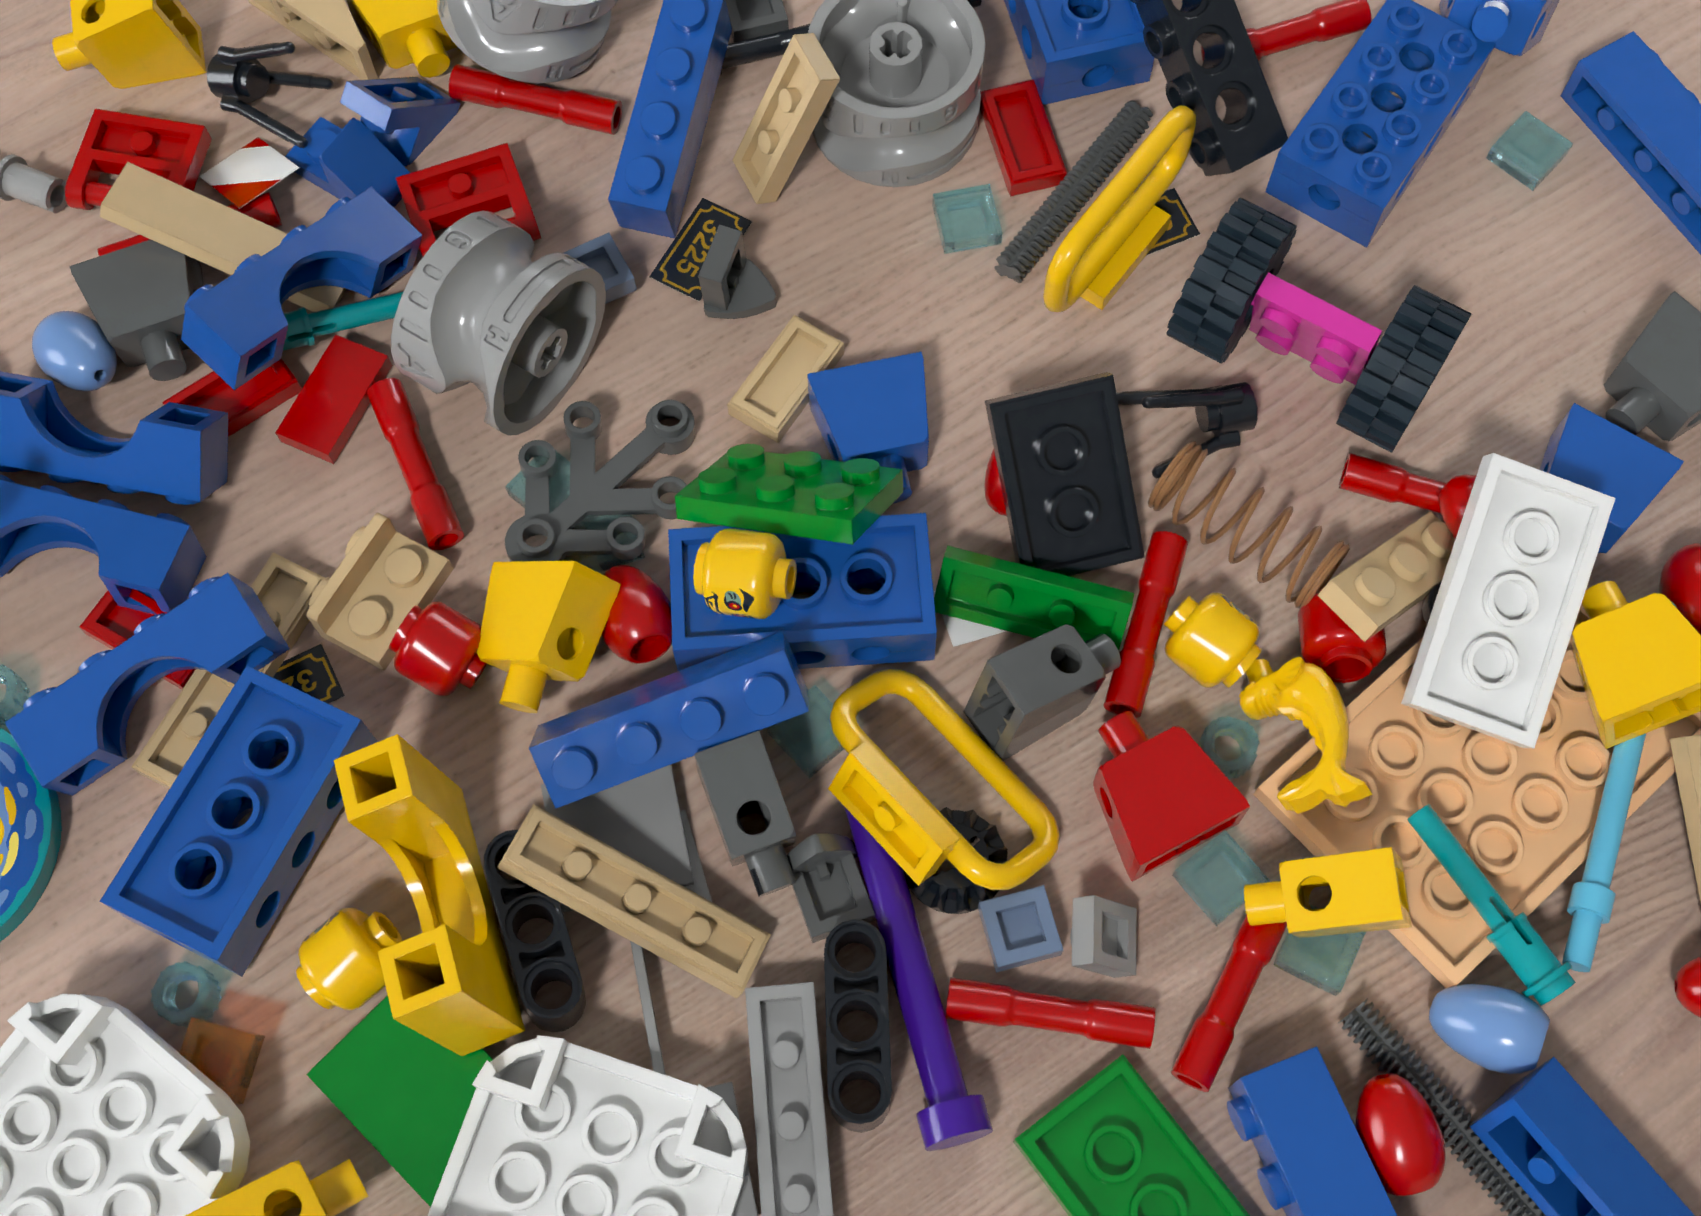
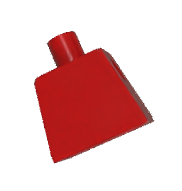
M1125 711L1111 718L1098 729L1099 734L1114 758L1098 768L1093 781L1094 791L1125 870L1132 882L1238 825L1250 808L1246 798L1184 728L1173 726L1149 739L1133 712Z

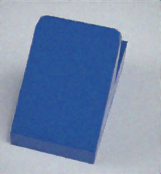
M419 77L346 81L340 100L341 104L361 115L360 121L403 166L413 163L454 118L461 104Z
M320 117L303 136L308 140V145L305 148H299L295 145L285 156L299 167L294 173L338 199L344 197L353 199L372 187L393 207L402 199L396 177L410 173L374 134L356 118H352L341 129Z

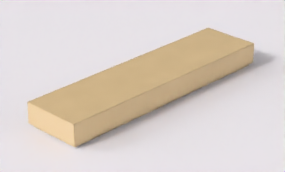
M127 162L102 201L100 208L101 218L230 275L234 274L236 268L246 258L254 254L263 256L279 246L287 235L283 231L130 162ZM336 286L311 287L293 294L287 300L317 312L337 307L346 288Z
M274 552L251 585L290 648L258 670L271 677H274L310 620L306 614L309 609L311 595L316 586L325 579V577ZM196 669L132 765V768L142 776L170 789L235 684L207 670Z
M533 804L497 867L736 999L743 993L771 936L766 931Z

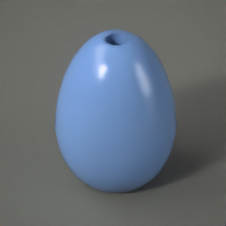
M59 311L45 317L37 325L32 336V351L36 362L48 377L65 387L80 391L97 390L111 381L117 367L116 352L108 342L98 322L78 312Z
M1463 984L1445 988L1438 992L1429 1010V1021L1437 1035L1451 1049L1469 1061L1488 1070L1507 1074H1521L1536 1068L1550 1019L1541 1006L1529 997L1512 989L1499 986Z

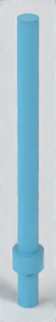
M1646 733L1615 745L1613 748L1582 881L1573 884L1567 912L1573 918L1562 964L1569 961L1572 965L1571 970L1590 972L1601 924L1610 922L1616 894L1610 890Z

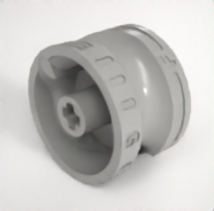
M437 0V9L442 25L451 40L466 56L480 66L500 76L517 81L550 83L574 77L584 71L596 59L609 28L611 9L618 0Z
M825 0L815 12L808 33L815 34L840 77L839 83L812 132L817 146L824 156L841 172L856 180L876 186H914L931 181L948 172L968 152L978 130L981 101L979 87L982 82L986 43L983 26L976 11L967 0Z
M479 211L459 219L445 230L418 263L406 285L395 314L391 334V354L394 364L400 373L436 394L473 383L483 393L487 405L484 422L506 435H519L533 428L553 411L583 369L601 327L606 301L605 283L597 271L568 254L556 252L545 255L532 263L531 258L534 253L535 244L530 234L493 212Z

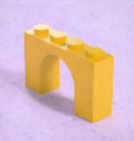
M399 734L335 759L334 764L348 822L382 846L392 858L410 891L422 929L421 934L378 951L393 1019L460 1056L467 1055L524 1032L525 1028L462 789Z

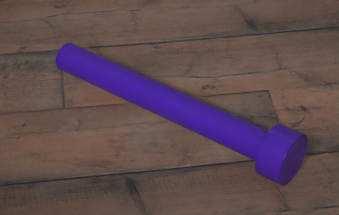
M845 808L877 926L884 938L889 969L928 1104L927 1108L916 1114L925 1150L935 1151L951 1148L982 1138L993 1132L992 1124L983 1095H968L904 870Z

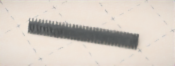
M1136 101L1125 103V106L1121 108V111L1117 113V116L1113 118L1109 126L1105 127V131L1100 133L1101 135L1096 138L1097 140L1092 143L1093 145L1088 148L1089 150L1084 153L1085 155L1080 157L1081 160L1076 162V165L1072 167V170L1068 172L1064 180L1060 181V185L1055 187L1056 190L1051 192L1052 195L1047 197L1043 205L1039 206V210L1034 212L1035 215L1030 217L1031 220L1026 222L1022 230L1017 233L1018 235L1014 236V240L1010 241L1005 250L1000 253L1001 255L996 258L999 265L994 268L1000 276H1007L1015 282L1021 283L1020 277L1025 278V272L1030 273L1029 267L1034 268L1035 266L1033 262H1039L1037 257H1043L1042 252H1047L1046 247L1052 246L1050 242L1056 241L1054 237L1060 236L1058 232H1063V227L1068 226L1067 222H1072L1071 217L1077 216L1075 212L1081 211L1079 207L1085 206L1083 202L1089 201L1087 197L1093 196L1092 192L1097 191L1096 187H1101L1100 182H1105L1104 177H1109L1108 172H1113L1112 168L1117 167L1116 163L1121 162L1120 158L1125 157L1124 153H1129L1128 148H1133V144L1137 143V139L1141 138L1140 134H1144V129L1149 128L1147 121L1151 120L1149 117H1152L1153 114L1148 107L1140 108Z
M1367 998L1338 1022L1346 1021L1342 1029L1351 1028L1348 1033L1349 1037L1357 1034L1356 1039L1353 1041L1355 1044L1364 1041L1359 1048L1360 1050L1370 1048L1365 1056L1375 1055L1371 1062L1372 1064L1381 1061L1380 1066L1377 1068L1378 1071L1387 1068L1385 1074H1397L1415 1086L1433 1111L1444 1139H1449L1445 1144V1148L1454 1145L1455 1147L1450 1153L1452 1155L1457 1152L1461 1153L1456 1160L1460 1162L1467 1159L1463 1168L1466 1169L1473 1166V1170L1469 1175L1480 1174L1475 1182L1486 1181V1184L1481 1189L1486 1190L1491 1187L1492 1191L1487 1196L1489 1198L1494 1195L1499 1196L1494 1204L1505 1203L1500 1209L1501 1212L1510 1209L1511 1213L1508 1216H1546L1469 1127L1476 1121H1470L1471 1114L1464 1115L1465 1107H1457L1459 1100H1451L1453 1093H1445L1447 1086H1439L1440 1078L1434 1080V1072L1427 1073L1428 1065H1420L1422 1058H1414L1416 1051H1408L1410 1044L1402 1045L1404 1041L1403 1036L1396 1038L1398 1031H1390L1392 1024H1384L1386 1017L1377 1018L1380 1010L1371 1011L1374 1007L1373 1002L1365 1005L1368 1000Z

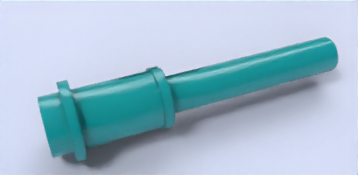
M403 292L307 314L305 307L286 312L284 315L289 325L283 351L306 345L313 346L315 345L314 337L395 318Z
M1430 804L1424 806L1407 819L1493 931L1486 938L1490 943L1494 944L1527 987L1521 992L1526 997L1533 995L1539 1005L1542 1006L1576 983L1568 973V970L1572 968L1569 961L1561 964L1527 920L1524 912L1515 916Z

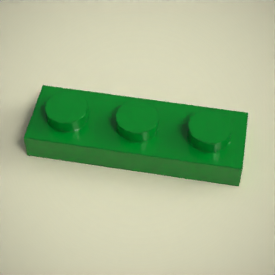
M947 546L934 596L935 613L1032 638L1039 637L1067 624L1076 629L1084 642L1101 633L1107 635L1119 651L1133 605L1134 593Z

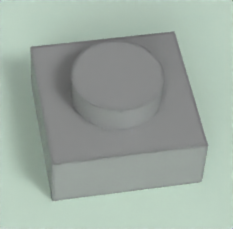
M1096 895L1073 898L1072 929L1070 934L1072 966L1113 978L1135 976L1137 908Z

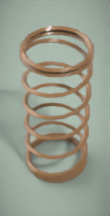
M1196 441L1186 444L1171 461L1156 483L1148 500L1149 508H1153L1154 511H1160L1181 488L1172 511V522L1177 526L1187 523L1194 518L1214 498L1200 531V541L1203 545L1212 543L1220 538L1245 513L1229 549L1228 559L1231 564L1238 563L1248 557L1276 529L1257 570V581L1259 583H1265L1275 577L1308 544L1290 579L1285 595L1286 601L1288 603L1294 602L1295 608L1300 607L1301 609L1307 605L1315 593L1325 587L1350 550L1349 544L1344 545L1343 540L1338 541L1317 567L1305 586L1291 597L1296 581L1321 535L1322 526L1314 527L1273 571L1262 577L1267 561L1293 513V506L1287 507L1246 551L1234 558V553L1242 533L1262 498L1265 489L1264 487L1258 488L1241 509L1217 533L1206 539L1209 523L1226 489L1236 474V468L1230 469L1210 494L1193 511L1181 520H1178L1177 516L1184 496L1208 454V449L1202 450L1201 444L1197 445Z

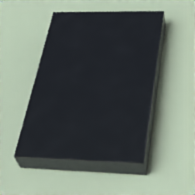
M1104 372L985 400L1016 563L1072 576L1145 558L1113 374Z

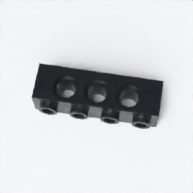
M1130 0L1136 4L1144 24L1143 38L1150 54L1158 59L1166 78V96L1171 107L1174 109L1177 106L1183 105L1192 109L1196 115V127L1189 153L1196 165L1203 170L1205 176L1233 173L1281 148L1288 140L1287 133L1234 0H1182L1180 10L1174 6L1172 0ZM1196 40L1204 50L1202 66L1197 63L1193 54V46ZM1218 95L1224 100L1226 106V114L1223 121L1218 117L1215 107Z

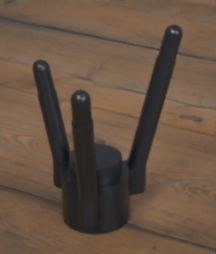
M292 42L270 43L243 48L220 46L218 53L211 59L208 65L207 83L210 91L216 97L222 98L220 101L221 109L238 113L299 148H305L308 145V140L247 103L264 97L270 84L329 90L334 85L333 81L329 78L314 77L312 75L268 71L257 60L293 53L295 45Z
M1247 382L1203 389L1126 391L1116 393L1118 404L1122 405L1142 404L1144 408L1148 409L1195 406L1196 418L1200 429L1203 432L1212 431L1214 434V438L1201 443L1202 450L1208 449L1207 456L1220 449L1240 446L1239 432L1252 430L1257 424L1256 399L1252 388ZM1175 457L1153 468L1152 475L1155 478H1160Z

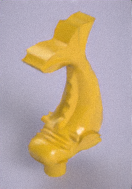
M1302 657L1289 660L1275 672H1273L1268 660H1255L1245 672L1250 684L1239 694V701L1243 712L1252 720H1262L1267 717L1271 718L1274 715L1278 716L1279 714L1287 716L1290 721L1302 720L1304 727L1309 729L1310 735L1315 738V745L1322 751L1320 762L1313 770L1288 783L1278 793L1277 798L1284 808L1299 814L1313 809L1325 799L1331 800L1336 805L1347 807L1350 802L1372 795L1364 781L1346 772L1345 766L1349 739L1347 713L1339 690L1327 673L1312 663H1306Z

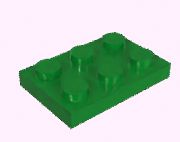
M756 444L736 445L728 449L726 454L709 468L699 473L697 478L675 495L677 519L854 544L903 493V469L879 466L877 461L867 458L843 462L821 459L820 454L812 451L780 454L764 452V448Z

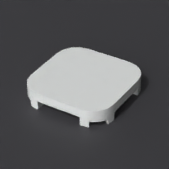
M60 994L38 1003L28 1002L7 1020L16 1029L0 1047V1216H186L238 1189L247 1171L250 1139L244 1115L228 1094L129 1009L106 997L84 994Z
M537 1035L535 1039L510 1046L489 1062L487 1060L472 1084L476 1087L428 1216H733L745 1181L748 1150L740 1121L722 1097L698 1084L696 1086L569 1043L565 1038Z

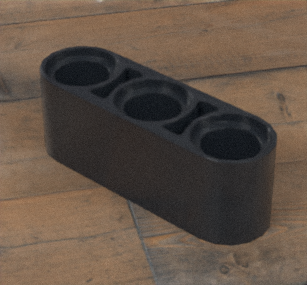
M518 830L505 831L495 836L487 845L484 854V869L520 997L531 1022L538 1028L552 1033L565 1031L574 1026L582 1017L586 1006V997L559 901L520 880L512 881L500 875L501 870L497 867ZM542 918L554 925L551 934L540 943L528 944L517 938L520 927L530 919ZM551 981H561L572 988L570 999L565 1005L557 1009H545L535 1003L538 990L544 984Z
M854 919L842 922L833 928L825 942L827 1079L832 1115L838 1124L847 1130L862 1133L878 1127L888 1115L891 1103L892 1082L886 946L883 936L876 927L866 921ZM861 943L870 948L875 959L863 971H847L836 960L840 949L847 944ZM854 1010L865 1011L875 1019L877 1030L866 1041H849L838 1030V1024L845 1014ZM857 1079L868 1080L878 1089L880 1101L868 1113H852L840 1101L841 1091L846 1084Z

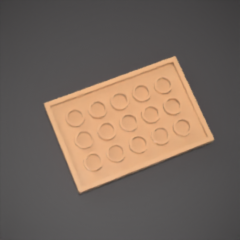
M1582 605L1580 606L1574 627L1589 620ZM1422 637L1345 708L1349 726L1345 769L1349 775L1364 781L1372 795L1350 802L1347 807L1336 805L1331 800L1325 799L1313 809L1299 814L1295 811L1286 810L1278 800L1277 795L1288 783L1305 775L1319 764L1322 751L1315 745V738L1310 739L1265 780L1253 794L1315 857L1389 847L1396 851L1403 863L1412 927L1390 929L1388 931L1445 988L1457 986L1496 948L1486 938L1493 931L1407 819L1424 806L1430 804L1515 916L1524 912L1528 917L1587 859L1614 746L1606 749L1601 741L1575 662L1571 637L1534 749L1518 747L1401 704L1423 639ZM1701 711L1646 733L1626 820L1676 772L1670 739L1700 735Z

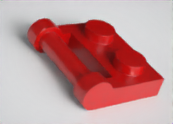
M94 109L66 182V202L69 207L82 210H91L94 206L101 207L102 201L113 186L97 183L101 172L119 175L127 162L194 191L212 138L204 125Z
M508 143L396 177L410 222L422 234L419 245L422 256L426 254L431 245L436 241L435 231L448 228L459 219L479 211L494 213L512 207L514 217L506 220L530 234L533 241L542 239Z

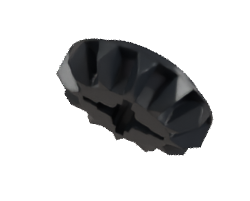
M945 807L940 811L970 844H975L973 847L985 859L994 863H1004L1007 861L1008 849L1004 846L996 825L989 824L986 820L979 817L974 810L960 811ZM956 868L949 869L946 873L941 871L935 877L932 875L919 886L904 871L908 887L915 897L926 906L943 913L962 914L977 910L979 902L992 899L999 892V890H989L974 884Z

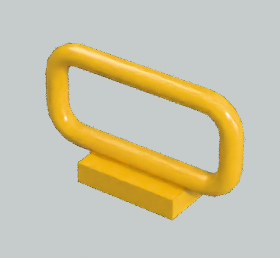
M1183 105L1177 106L1161 119L1063 239L1049 264L1045 279L1043 299L1045 307L1049 311H1066L1080 297L1103 310L1168 229L1171 215L1155 206V204L1174 181L1189 153L1196 127V115L1192 109Z
M883 669L871 673L850 686L834 701L830 715L832 731L841 746L848 753V756L828 789L918 886L935 874L944 860L948 859L962 875L974 884L989 890H1009L1028 880L1047 865L1056 854L1060 834L1055 817L1048 807L947 702L919 676L902 669ZM888 694H897L906 698L1029 825L1033 833L1032 842L1004 863H994L985 859L860 728L856 719L857 714Z

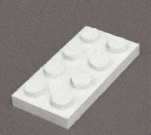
M1496 453L1483 456L1401 704L1518 747L1534 749L1616 498Z

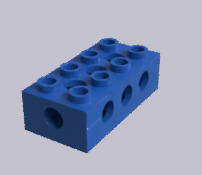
M1004 0L1031 79H1034L1043 105L1150 81L1154 57L1145 45L1143 38L1144 24L1136 4L1130 0Z
M1386 0L1278 152L1265 192L1367 248L1476 88L1496 44L1479 40L1472 31L1412 0ZM1390 91L1399 95L1401 99L1395 97Z
M926 513L880 516L854 544L771 533L782 541L786 559H793L796 562L797 575L793 595L799 592H809L814 595L805 599L781 598L775 612L765 619L715 613L706 605L704 596L696 593L693 580L695 559L702 543H710L714 535L723 529L756 530L729 526L668 529L672 647L678 671L783 630L799 669L935 660L937 628ZM861 588L877 590L876 593L869 595L860 594L855 591Z
M246 666L100 902L128 920L242 977L344 805L334 760L378 741L361 719L252 667ZM287 755L286 759L279 766L273 768L280 758ZM252 812L248 821L242 826L237 827L240 820ZM216 871L211 882L201 888L204 879L210 873Z

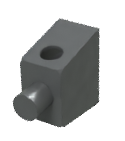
M150 239L69 266L105 337L127 367H137L146 363L150 377L157 381L173 380L185 373L187 366L182 351L190 348L181 340L185 315L184 307L189 297L197 289L204 286L200 261Z
M1676 291L1668 296L1604 383L1606 392L1618 401L1606 412V420L1634 435H1637L1647 426L1662 440L1673 441L1701 423V312Z

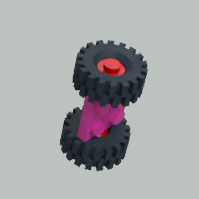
M1239 198L1238 201L1231 205L1229 212L1225 213L1216 232L1213 231L1207 241L1203 254L1199 255L1193 266L1194 270L1190 278L1186 280L1181 291L1183 293L1172 311L1174 314L1167 326L1169 328L1166 332L1167 336L1222 364L1237 347L1241 336L1243 337L1250 324L1249 330L1257 334L1256 340L1268 350L1280 355H1288L1290 351L1310 361V368L1320 377L1337 384L1343 383L1345 379L1356 385L1346 401L1336 424L1392 453L1472 313L1414 285L1378 343L1382 334V330L1276 276L1284 263L1285 256L1290 250L1292 240L1297 231V225L1243 198Z

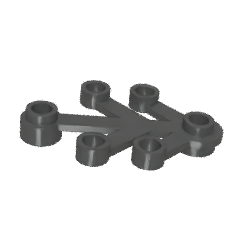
M664 400L654 405L646 416V428L595 473L596 439L602 432L600 411L590 402H575L567 407L563 416L566 434L571 439L570 496L551 513L549 480L555 476L558 470L555 449L546 441L533 440L523 445L519 451L518 459L521 472L526 478L525 515L512 523L505 536V549L510 561H563L566 556L613 555L621 560H632L643 552L646 544L644 528L635 518H617L609 524L607 530L573 528L588 515L657 514L664 519H677L676 503H663L660 497L668 492L678 493L686 487V483L680 478L673 476L663 477L656 481L652 488H618L658 452L676 455L686 451L692 445L695 439V421L692 411L685 404L676 400ZM581 417L593 420V423L585 428H578L573 425V422ZM666 418L680 420L674 426H664L660 423L661 420ZM536 456H544L549 459L541 467H532L528 464L530 459ZM624 532H630L637 536V539L628 545H622L615 541V538ZM544 535L547 537L546 542L537 547L529 546L525 543L532 536Z

